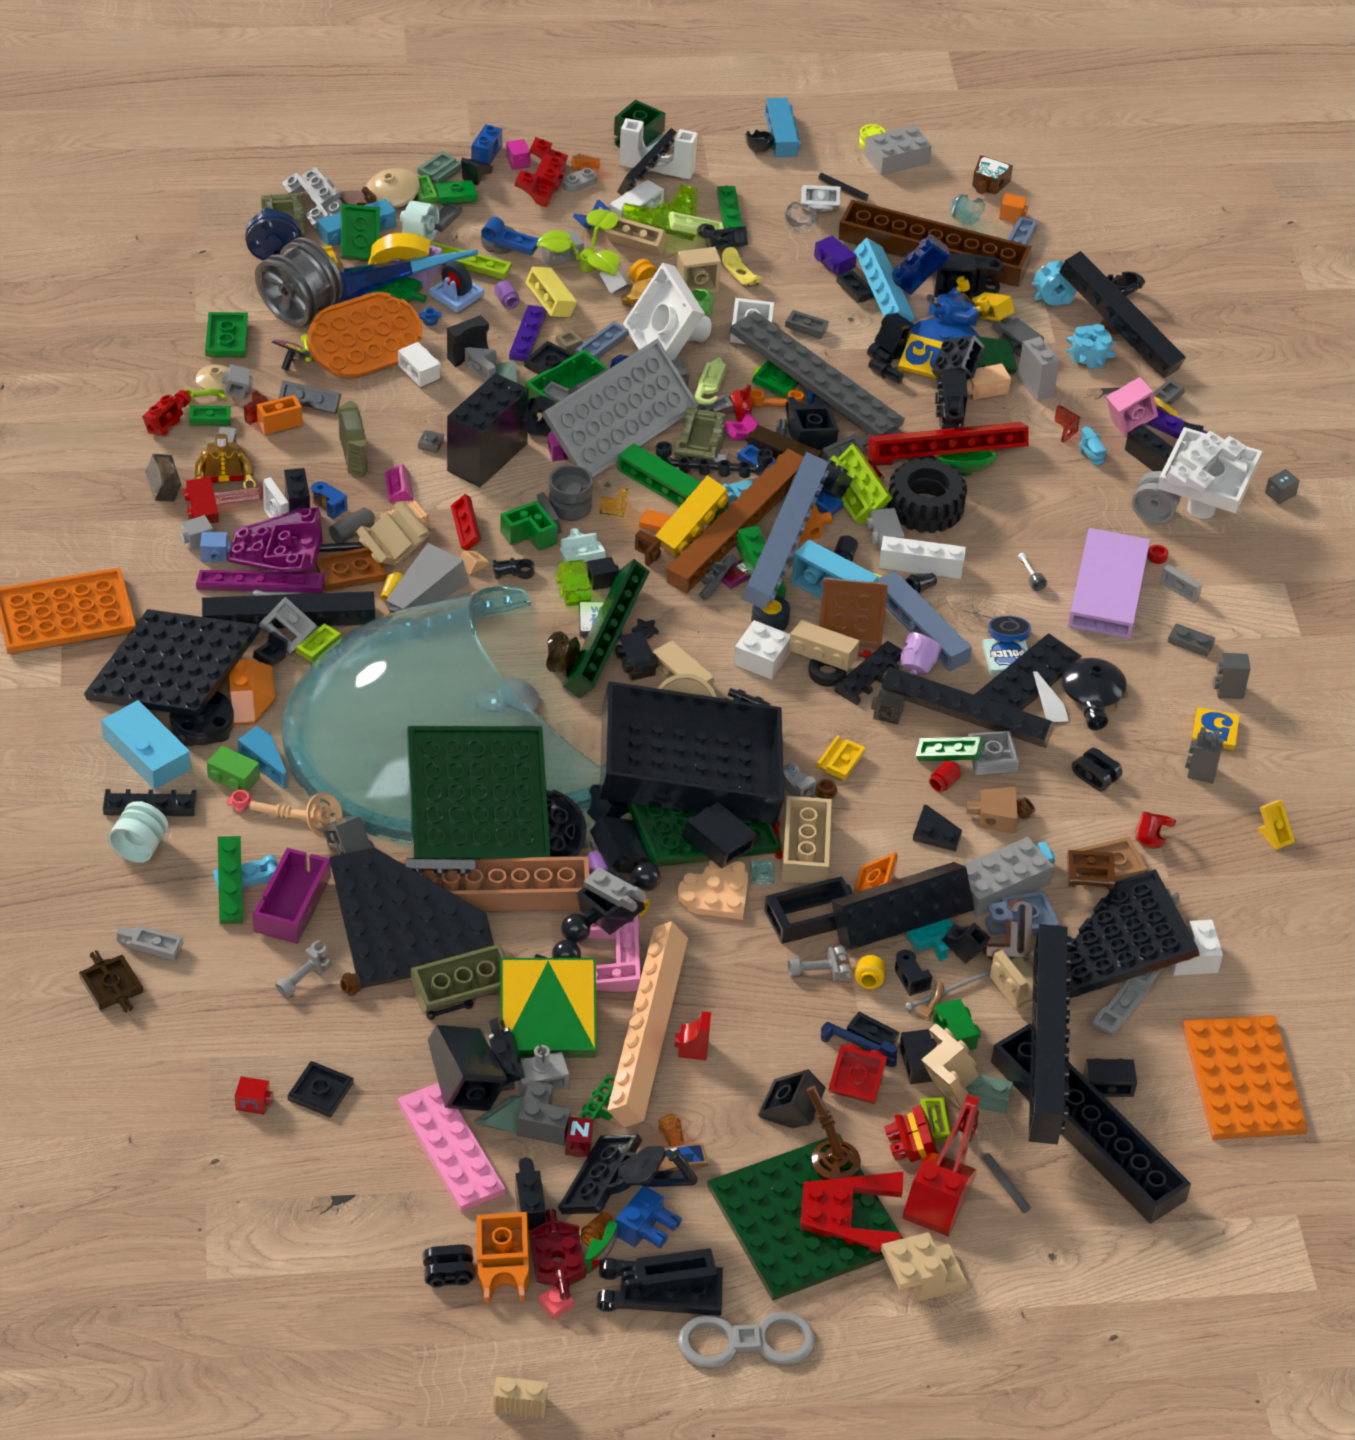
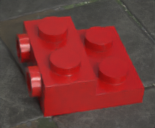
M853 1044L840 1045L828 1092L875 1104L885 1072L887 1057L883 1056L882 1052L870 1050V1052L860 1050V1047Z

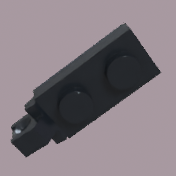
M499 1017L489 1020L492 1034L489 1035L491 1050L507 1077V1082L504 1086L525 1078L515 1035L511 1033L510 1028L505 1027L504 1020L499 1019Z

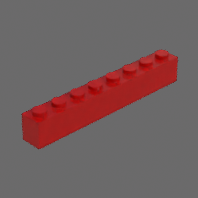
M1022 422L868 436V456L875 461L1029 446V426Z

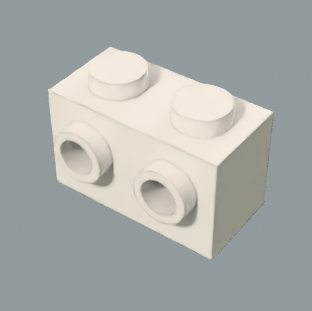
M419 342L398 350V366L419 387L440 379V362Z

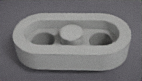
M584 168L563 178V188L568 192H577L592 186L597 181V173L591 168Z

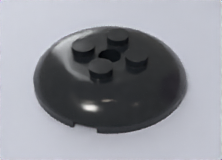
M554 789L553 791L546 790L550 856L576 857L582 850L586 839L587 825L585 817L578 805L567 795Z

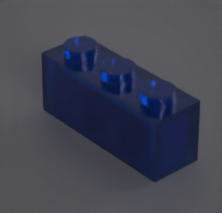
M932 234L924 238L919 243V246L913 252H910L900 265L894 268L892 272L894 284L912 295L950 257L947 245Z

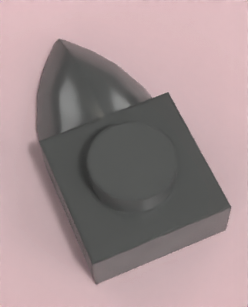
M1170 378L1153 395L1164 403L1172 404L1185 393V389Z

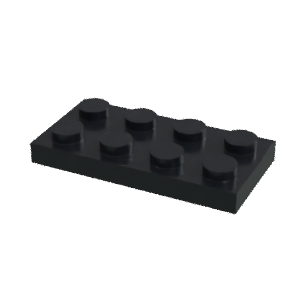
M670 128L625 176L617 191L621 196L637 186V182L639 180L642 181L646 177L650 168L653 169L658 164L662 155L665 156L670 151L677 133L674 129Z

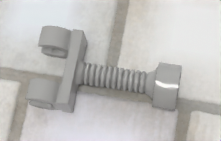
M321 940L313 942L311 949L307 948L305 950L308 962L289 979L281 978L275 984L277 990L284 997L289 998L295 992L294 986L311 970L320 976L323 974V971L330 968V957L325 963H320V961L325 959L328 952L327 945L320 951L316 950L322 946Z
M838 946L834 949L833 947H828L827 960L802 963L799 961V958H788L787 963L790 977L800 976L801 972L805 970L830 969L833 981L838 979L846 981L851 978L850 973H852V970L848 964L837 966V963L846 961L845 955H847V951L843 946Z

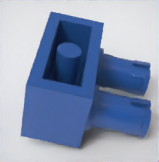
M644 1186L641 1187L615 1219V1222L618 1223L617 1237L633 1247H636L642 1239H645L658 1248H662L663 1244L666 1243L668 1234L653 1227L654 1224L659 1222L672 1231H676L682 1221V1217L664 1208V1196Z

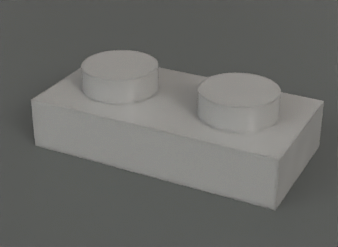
M1169 564L1163 568L1160 582L1162 585L1193 603L1199 600L1202 589L1200 582Z

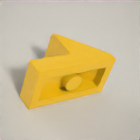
M1276 800L1259 807L1265 825L1257 829L1274 849H1280L1294 843L1295 839L1283 801Z

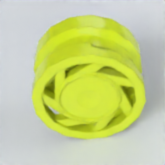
M875 124L863 126L860 129V147L865 150L866 137L884 133V128Z

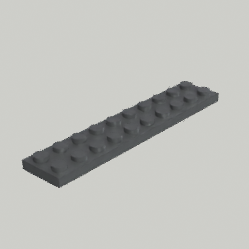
M756 311L731 325L730 333L872 436L888 435L904 424L905 418L896 411L892 410Z

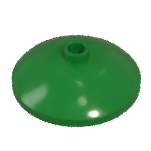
M991 450L936 455V459L944 464L952 465L953 469L956 468L962 476H971L973 472L981 471L993 464L997 459V454Z

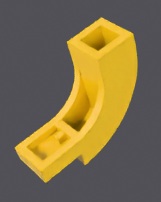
M394 233L380 238L372 245L371 256L368 261V266H370L369 275L376 277L383 266L394 259L411 261L410 259L427 257L430 249V239L412 233Z

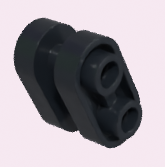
M1093 747L1088 749L1083 756L1078 757L1072 762V770L1075 775L1098 791L1107 789L1112 782L1117 781L1123 774L1119 762Z
M469 1245L435 1246L427 1248L422 1253L423 1265L426 1267L424 1269L425 1283L434 1288L445 1285L463 1286L469 1284L475 1278V1268L472 1264L474 1259L473 1249Z

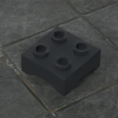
M481 315L447 328V359L455 367L465 361V348L489 349L487 344L489 323Z

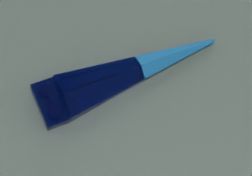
M478 250L344 268V272H339L343 284V293L341 298L332 305L360 297L412 274L478 254Z

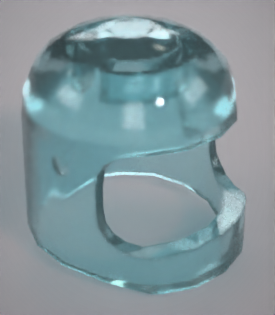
M959 194L950 205V214L954 219L972 226L984 211L985 200L981 198L969 200L968 195ZM979 203L978 210L973 213L975 206Z

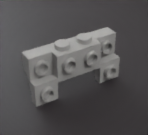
M316 167L302 176H299L296 172L281 182L289 194L306 191L316 207L306 213L305 216L315 230L318 228V219L340 213L342 204L340 198L342 195L337 188H332L334 185L329 177L324 178Z

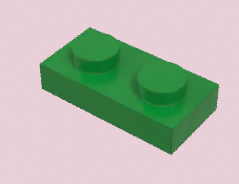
M190 406L189 425H230L231 406Z

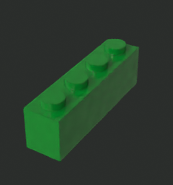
M759 526L738 530L736 547L750 577L766 543ZM782 580L778 590L774 588V591L777 592L776 595L785 599L786 587Z

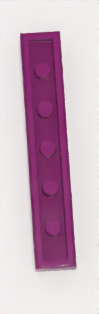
M200 570L196 581L197 590L322 593L325 573Z

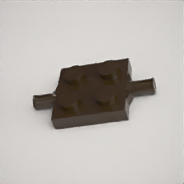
M95 950V954L92 951L89 956L94 964L90 968L80 971L79 976L98 1009L102 1010L114 1004H120L125 1013H128V1010L130 1012L133 1006L128 999L143 993V986L123 954L104 960L99 951Z

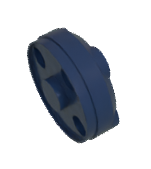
M271 208L262 209L259 214L250 219L245 229V240L249 251L262 261L271 255H280L285 245L296 238L302 237L300 222L287 213L274 211Z

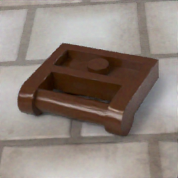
M1068 850V887H1076V885L1099 886L1114 890L1115 870L1113 853ZM1076 873L1106 875L1107 878L1076 876Z

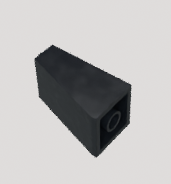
M436 1025L428 1038V1044L445 1108L489 1111L506 1084L507 1077L480 1028Z

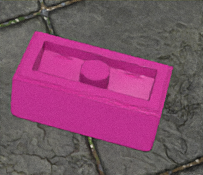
M400 464L386 471L388 501L413 500L411 476L407 468Z

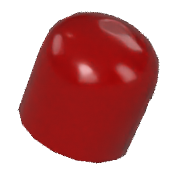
M1142 811L1135 830L1136 841L1142 846L1151 849L1162 847L1166 839L1160 836L1162 825L1175 826L1176 819Z

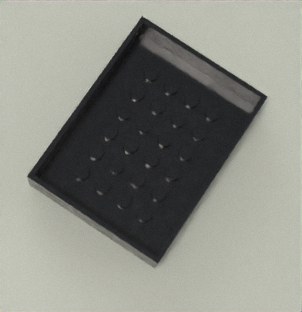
M608 681L602 705L599 799L698 814L705 807H710L719 802L740 820L777 825L784 802L782 707Z

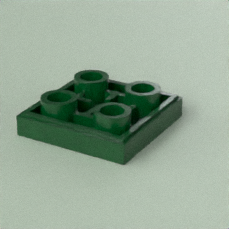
M975 336L985 346L978 368L1003 364L1008 373H1016L1017 366L1010 340Z

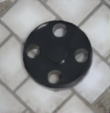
M218 691L199 717L170 713L169 715L171 730L184 746L224 742L229 739L230 732L234 727L232 704L224 694Z

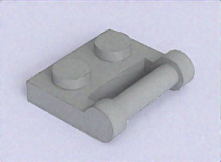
M285 597L261 621L259 627L263 630L266 629L269 633L274 631L287 639V652L291 655L296 651V646L304 641L317 628V625ZM274 619H277L296 637L293 642L272 624Z

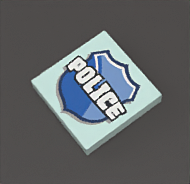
M983 639L982 642L990 675L1000 674L1028 650L1025 640L1019 642V639L1011 643H1006L995 639Z

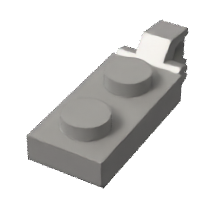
M120 926L116 933L117 942L126 945L128 948L174 961L183 945L182 937L143 926L133 928V930Z

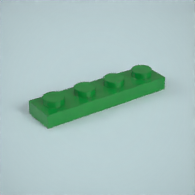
M729 185L717 186L716 193L723 228L743 227L736 187Z
M217 836L219 924H243L241 836Z

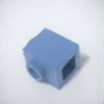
M227 532L201 533V562H227V554H229L232 545L231 541L227 539Z

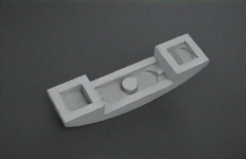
M1159 970L1126 980L1108 1006L1101 1009L1091 1025L1110 1036L1118 1032L1147 995L1159 974Z

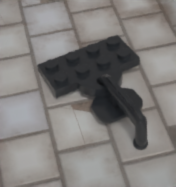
M638 1134L600 1135L559 1204L558 1209L562 1215L601 1213L611 1195L621 1193L631 1186H693L697 1183L698 1178L679 1149L674 1150L668 1159L670 1162L673 1161L679 1170L658 1171L666 1156V1151L662 1146H649L636 1153L642 1142Z

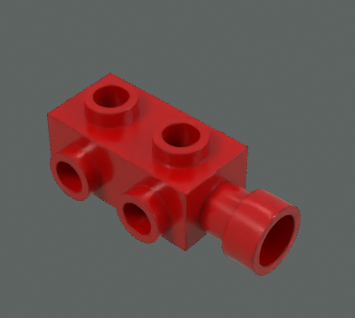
M179 390L174 396L164 395L154 406L149 408L142 416L148 434L166 435L171 425H176L180 422V417L184 414L182 408L191 402V396L187 391Z

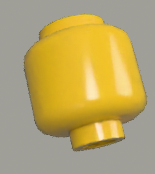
M875 955L862 957L856 966V982L862 988L868 990L879 988L886 976L885 962Z

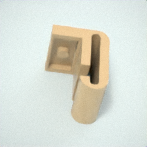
M405 501L396 503L394 505L396 510L391 515L389 513L383 515L371 528L361 526L356 531L360 536L359 541L366 548L369 547L373 552L371 554L378 563L398 565L430 535L428 529Z
M1003 950L994 953L990 978L1016 1011L1025 1010L1032 1006L1034 951H1031L1028 955L1031 960L1025 962L1022 957L1010 960Z

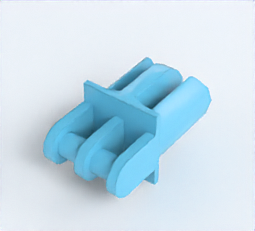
M1083 427V434L1079 444L1081 447L1080 454L1085 453L1095 465L1103 464L1107 448L1100 441L1101 434L1096 435L1090 427Z

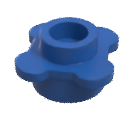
M428 307L424 312L419 313V317L425 325L433 326L438 323V318L442 317V313L437 312L432 307Z

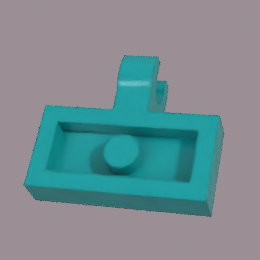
M945 919L906 932V938L916 952L933 947L936 957L939 961L948 959L946 951H949V947L941 939L953 924L949 919Z

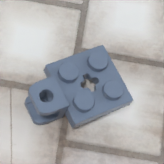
M1044 891L1001 897L1000 902L989 905L988 911L990 916L985 919V924L990 934L1002 935L1006 934V918H1013L1018 922L1019 937L1020 905L1018 911H1010L1006 906L1011 899L1021 898L1032 907V914H1034L1032 916V935L1038 933L1039 924L1060 926ZM998 923L1000 927H994L992 924Z

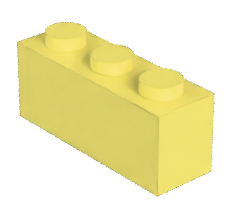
M532 267L525 283L550 316L571 317L577 301L552 268Z

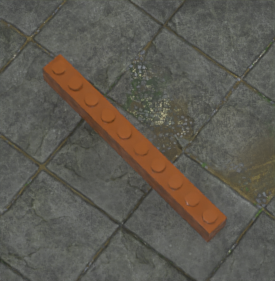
M790 449L780 454L771 466H768L759 478H755L752 485L747 490H743L740 496L735 501H732L723 513H720L711 525H708L704 532L698 538L696 537L686 550L681 551L679 557L674 562L668 564L666 568L667 583L688 593L701 580V577L708 573V567L712 566L715 562H719L736 545L738 530L755 526L788 493L804 457Z

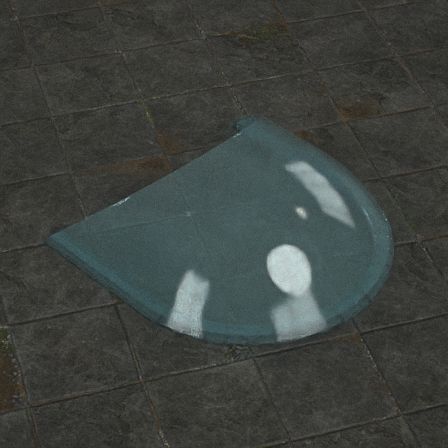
M494 586L399 610L361 625L327 648L296 682L288 697L282 719L284 755L291 773L299 786L306 790L308 797L311 799L318 793H329L338 800L342 809V818L360 816L367 825V834L376 837L380 834L391 837V841L412 844L407 726H542L546 790H557L571 798L582 812L588 811L591 805V795L588 791L592 784L600 785V766L552 729L514 691L490 660L475 630L473 620L530 606L531 601L524 588ZM320 799V802H325L329 806L331 805L327 800Z

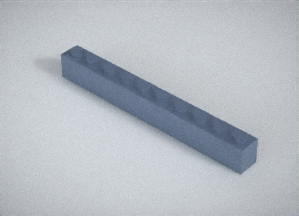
M806 452L745 588L742 600L762 609H765L768 602L772 604L777 594L774 588L778 590L783 580L780 575L784 576L789 566L786 561H791L795 552L792 548L796 549L801 537L797 535H802L806 524L803 521L807 522L812 510H809V507L813 509L818 497L814 495L818 496L823 487V484L820 482L824 483L829 473L826 470L829 462Z

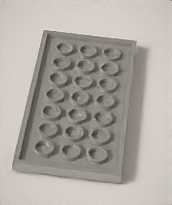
M657 338L541 414L571 463L585 468L594 477L617 462L618 455L630 445L635 443L641 446L683 418L686 407L696 409L698 403Z

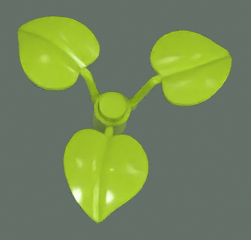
M598 209L588 213L587 223L595 226L591 248L584 249L580 254L574 241L570 240V234L562 230L549 231L543 234L537 242V247L558 253L565 252L572 246L576 260H580L579 268L583 272H592L595 268L613 276L617 275L620 263L619 255L610 250L594 252L598 229L609 231L618 223V215L613 211Z

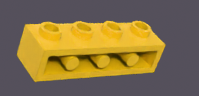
M707 475L655 535V538L661 540L660 547L677 558L682 550L688 548L691 540L700 535L704 525L713 520L716 511L726 505L728 501L727 488Z

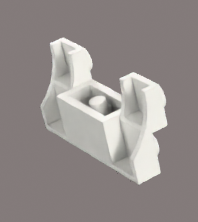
M1209 431L1205 436L1201 435L1196 441L1192 440L1186 451H1181L1176 460L1178 463L1168 472L1165 481L1174 487L1186 486L1204 493L1205 489L1210 484H1213L1216 478L1207 471L1217 462L1218 457L1223 456L1234 462L1237 456L1245 451L1246 446L1231 436L1224 440L1217 434Z

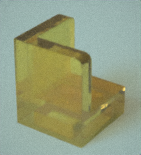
M620 487L617 498L601 496L600 514L624 517L628 504V488Z

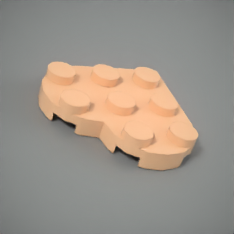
M709 861V865L705 868L703 874H685L684 879L678 886V902L686 906L687 911L691 913L743 920L748 886V874L745 870V864L740 861H734L721 869L713 861Z

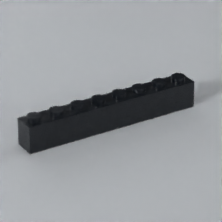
M1081 251L1064 261L1059 273L1163 378H1166L1180 369L1186 359L1185 355Z
M374 591L202 597V617L258 624V627L261 621L285 597L314 622L317 627L322 626L324 623L328 626L375 624ZM277 619L272 621L276 628H285Z
M890 666L881 685L884 694L996 732L1010 731L1012 737L1044 748L1047 747L1054 729L1051 720Z

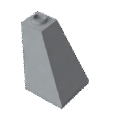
M427 543L386 599L389 612L395 617H402L408 620L469 583L463 559Z

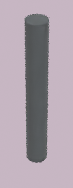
M985 1154L982 1160L1023 1213L1028 1212L1031 1209L1030 1205L991 1154Z

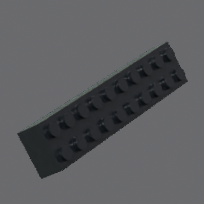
M1039 924L1033 954L1028 1142L1058 1145L1060 1135L1065 1133V1121L1068 1119L1069 1106H1066V1101H1068L1069 1086H1066L1065 1081L1068 1082L1069 1067H1066L1065 1062L1069 1061L1070 1048H1067L1065 1043H1069L1070 1029H1067L1066 1024H1069L1070 1010H1067V1006L1070 1004L1071 992L1066 987H1070L1071 973H1068L1067 970L1070 969L1071 955L1067 952V950L1070 951L1071 937L1067 936L1068 927Z
M1030 1023L994 1044L991 1063L1009 1081L1013 1082V1085L1029 1102L1032 1028ZM1069 1061L1065 1062L1066 1067H1069L1068 1082L1065 1081L1066 1086H1069L1068 1101H1066V1106H1069L1068 1119L1065 1121V1133L1063 1136L1150 1224L1186 1202L1191 1183Z

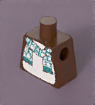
M981 155L973 175V188L979 194H984L985 192L997 194L1011 181L1013 165Z

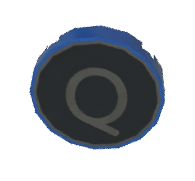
M1000 616L989 622L988 632L991 633L992 638L1000 642L1011 643L1017 639L1021 642L1029 638L1031 626L1029 622L1020 617Z

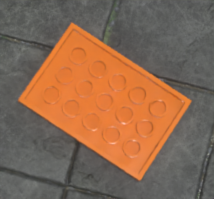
M120 567L0 587V626L7 654L130 633L136 626Z
M1275 1015L1183 1020L1182 1028L1212 1140L1306 1134L1308 1128Z

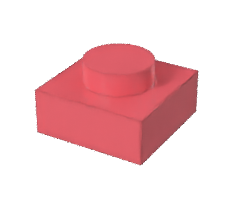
M552 1287L538 1296V1303L553 1319L574 1307V1300L571 1297L566 1299L565 1292L564 1300L560 1299L559 1289L556 1287Z

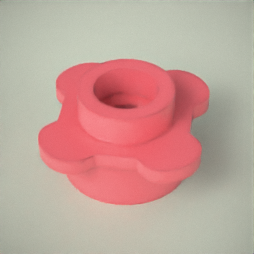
M236 790L227 799V804L233 806L236 812L241 813L250 806L251 801H254V799L249 798L247 791Z

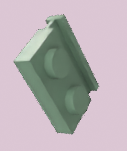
M442 151L418 167V174L420 176L429 175L431 181L434 180L436 183L443 182L462 169L461 161L457 162L456 158Z
M978 1074L979 1077L965 1088L970 1095L980 1098L978 1108L1005 1114L1013 1082Z

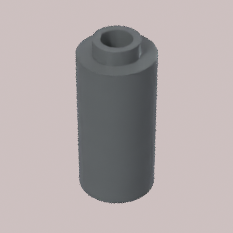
M363 507L329 527L330 536L334 542L344 543L358 535L356 531L361 526L372 527L375 523V515L370 509Z

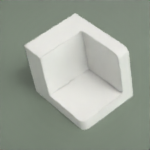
M620 263L616 276L604 272L599 273L610 293L631 283Z

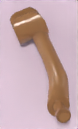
M936 982L935 995L929 1006L926 1007L922 1004L919 1006L916 1013L920 1018L929 1020L932 1017L934 1006L938 1004L943 996V982Z

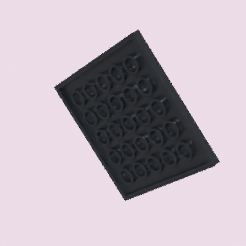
M147 609L136 623V626L130 631L84 692L86 700L125 706L138 700L150 710L199 717L260 632L258 624Z

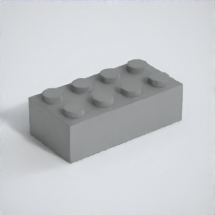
M1029 837L964 864L963 866L967 868L974 910L971 912L975 917L989 912V905L1000 902L1001 897L1031 893L1050 885L1054 866Z

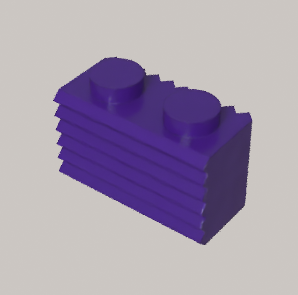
M833 235L815 243L814 257L817 261L822 262L829 271L834 272V274L840 275L856 267L857 255Z

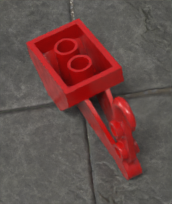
M970 1094L967 1095L959 1117L941 1154L930 1152L922 1160L903 1211L904 1220L949 1237L976 1177L977 1169L965 1165L964 1162L969 1142L973 1139L978 1126L980 1111L977 1108L980 1098ZM958 1131L963 1132V1137L956 1161L947 1158Z

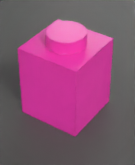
M524 139L506 142V157L512 170L530 167L531 154Z

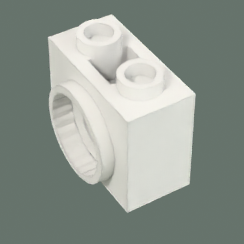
M803 185L801 188L800 207L818 212L833 211V209H838L840 206L841 187Z

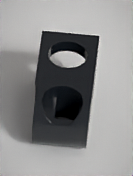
M906 949L899 951L896 954L895 972L908 995L912 996L930 990L932 975L929 970H921L916 962L914 952Z

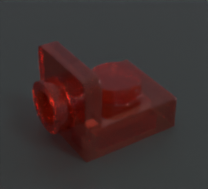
M256 390L252 392L253 401L244 405V419L249 425L257 422L256 404L268 402V399Z

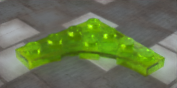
M679 184L674 198L670 202L667 201L657 205L656 208L648 209L647 206L624 203L621 218L665 230L666 234L693 241L695 234L671 229L668 216L670 212H676L696 217L697 188Z

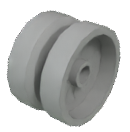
M1151 471L1144 474L1139 480L1137 490L1132 499L1133 511L1138 517L1154 524L1170 521L1175 515L1177 505L1181 499L1179 495L1157 489L1161 471Z

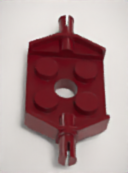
M550 1209L546 1210L547 1222L529 1231L536 1282L559 1289L560 1299L564 1300V1292L566 1299H569L571 1296L569 1286L583 1280L587 1276V1267L584 1263L579 1235L580 1228L574 1224L558 1221L556 1210L552 1209L551 1215ZM555 1257H560L564 1260L561 1262H555L552 1259Z

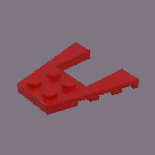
M904 1172L804 1182L800 1229L831 1238V1236L844 1239V1243L853 1246L854 1243L869 1247V1251L880 1254L882 1244L900 1240L901 1233L851 1228L853 1193L902 1198Z

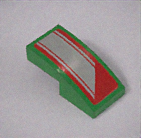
M608 1221L602 1240L591 1239L585 1257V1266L587 1267L588 1274L594 1271L599 1266V1262L611 1252L617 1239V1222Z

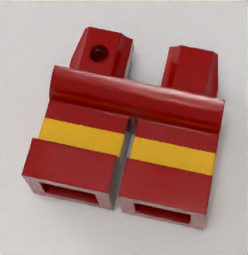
M921 1104L913 1107L912 1113L904 1116L900 1114L894 1115L896 1122L884 1126L889 1141L901 1138L900 1142L890 1145L895 1160L908 1157L910 1162L924 1159L930 1152L938 1154L927 1115Z

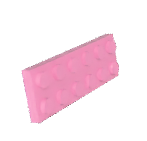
M439 1083L398 1098V1106L460 1212L505 1195L504 1185L458 1109L445 1108Z

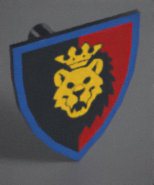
M284 340L272 341V343L288 349L281 367L284 370L289 371L296 353L311 357V353L307 349L296 343Z

